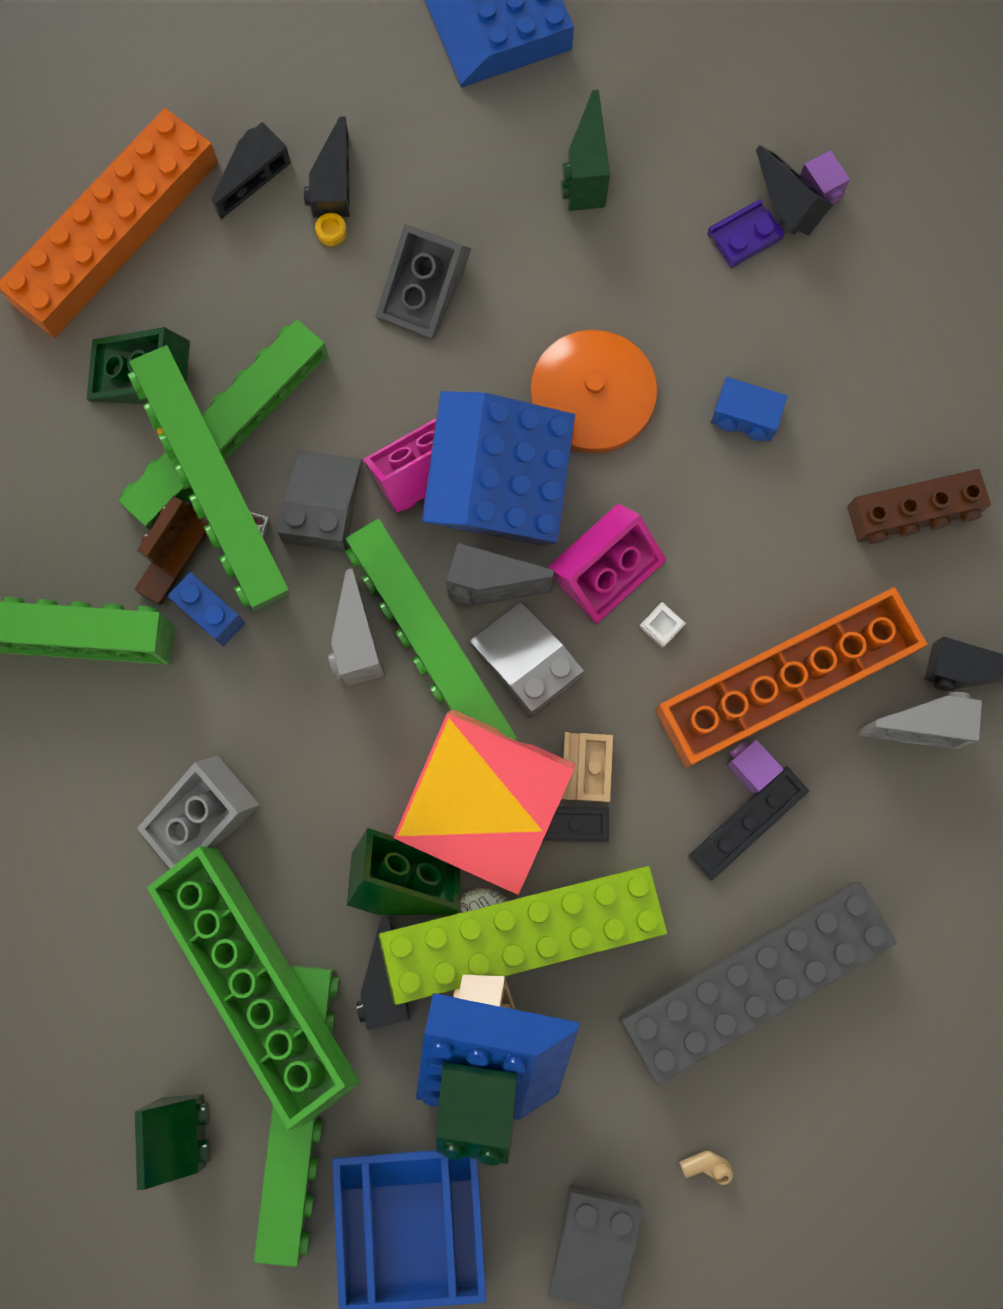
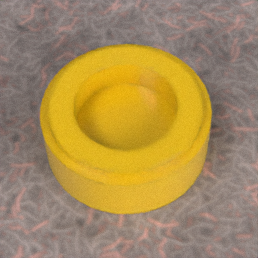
M326 213L316 221L315 231L318 240L322 244L337 246L345 240L347 228L344 219L340 215Z

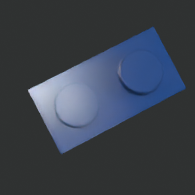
M726 377L710 423L717 424L724 431L733 432L736 430L746 433L748 437L756 441H771L778 429L788 395Z
M191 572L168 595L183 612L223 647L245 624L232 608Z

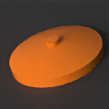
M601 330L579 331L557 340L540 357L531 381L532 404L575 414L571 449L584 453L609 452L633 441L647 426L654 411L657 398L656 377L645 354L628 339L615 333Z

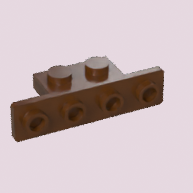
M172 496L168 504L161 509L159 518L151 530L145 534L137 550L151 564L135 587V591L159 605L163 604L207 535L204 526L209 525L206 517L198 518L191 502L187 505L182 500Z

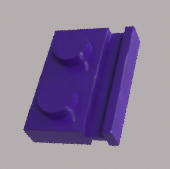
M761 199L712 225L708 229L707 234L709 237L712 236L715 246L731 269L783 240L784 231L770 211L764 208Z

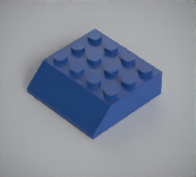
M424 0L461 88L572 50L574 25L563 0Z
M440 392L422 522L537 545L558 543L575 414L483 392Z
M433 993L424 1033L416 1099L422 1100L429 1106L439 1107L443 1062L516 1073L518 1075L515 1119L520 1120L559 1094L580 1022Z
M437 1150L332 1158L339 1309H409L486 1303L487 1291L478 1159L464 1157L460 1160H453L445 1157L442 1153H437Z

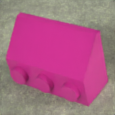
M436 418L363 459L383 495L397 513L402 510L411 509L419 500L425 498Z
M617 504L547 568L555 570L554 578L562 590L597 624L666 561V558L640 514Z

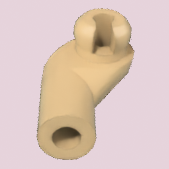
M703 1151L679 1161L686 1179L702 1172L714 1178L720 1185H726L733 1179L731 1164L727 1159L712 1151Z

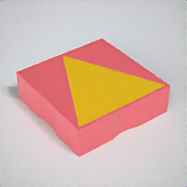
M452 709L446 714L393 838L519 895L576 764L532 744L513 740L505 736L498 729Z

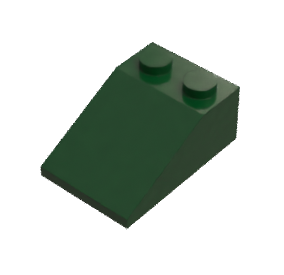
M599 89L592 90L569 147L567 163H562L563 180H561L562 199L568 200L569 211L605 208L610 170Z
M165 327L93 339L87 400L90 402L148 403L146 398L143 400L139 399L128 377V374L133 372L129 361L165 345L168 346L187 383L190 340Z
M370 828L366 829L351 855L347 906L376 915L457 914L460 911V868L393 838L394 836Z
M443 1062L436 1132L437 1153H442L445 1157L453 1160H460L464 1157L478 1159L481 1163L489 1166H497L500 1163L508 1164L515 1125L518 1074Z
M203 1094L162 1097L135 1111L137 1190H145L197 1174L206 1167V1162H209L211 1157V1144L209 1139L205 1140L204 1125H208L210 1113L208 1103H204Z

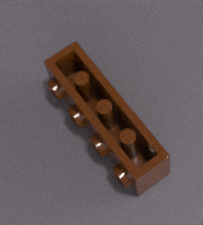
M979 468L857 496L847 508L857 542L869 540L870 544H876L889 539L888 535L900 533L901 537H906L920 531L919 528L931 526L932 530H936L950 525V521L961 519L963 523L977 520L982 517L981 513L991 505Z

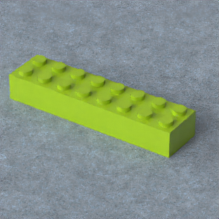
M645 866L378 934L393 1004L398 1005L432 996L433 993L440 994L459 989L462 975L509 976L665 935L667 930L650 867Z

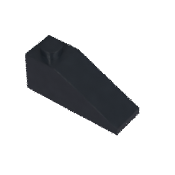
M346 116L338 118L309 173V186H304L305 206L311 207L313 218H319L326 213H336L341 217H350L349 132Z
M261 122L255 128L249 129L243 138L238 141L211 199L217 215L221 219L291 164L287 146L264 122Z
M759 145L756 149L773 209L783 219L780 224L794 235L799 231L809 236L833 204L775 152Z
M942 637L932 645L924 680L933 682L935 688L944 691H954V689L1003 681V654Z
M384 916L380 919L360 994L362 1001L356 1002L360 1023L366 1022L367 1029L408 1021L411 1018L408 1002L398 1005L393 1004L378 934L393 930L391 916Z

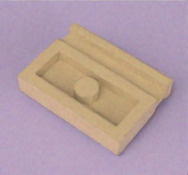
M564 733L563 758L575 763L576 766L561 800L610 802L613 735Z

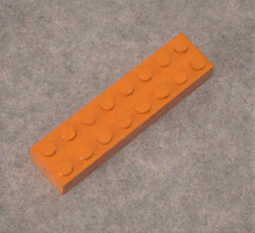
M164 108L0 280V292L11 305L55 339L218 164L211 142L168 109Z
M893 587L659 704L655 712L685 769L899 662L918 652L928 644L898 591Z

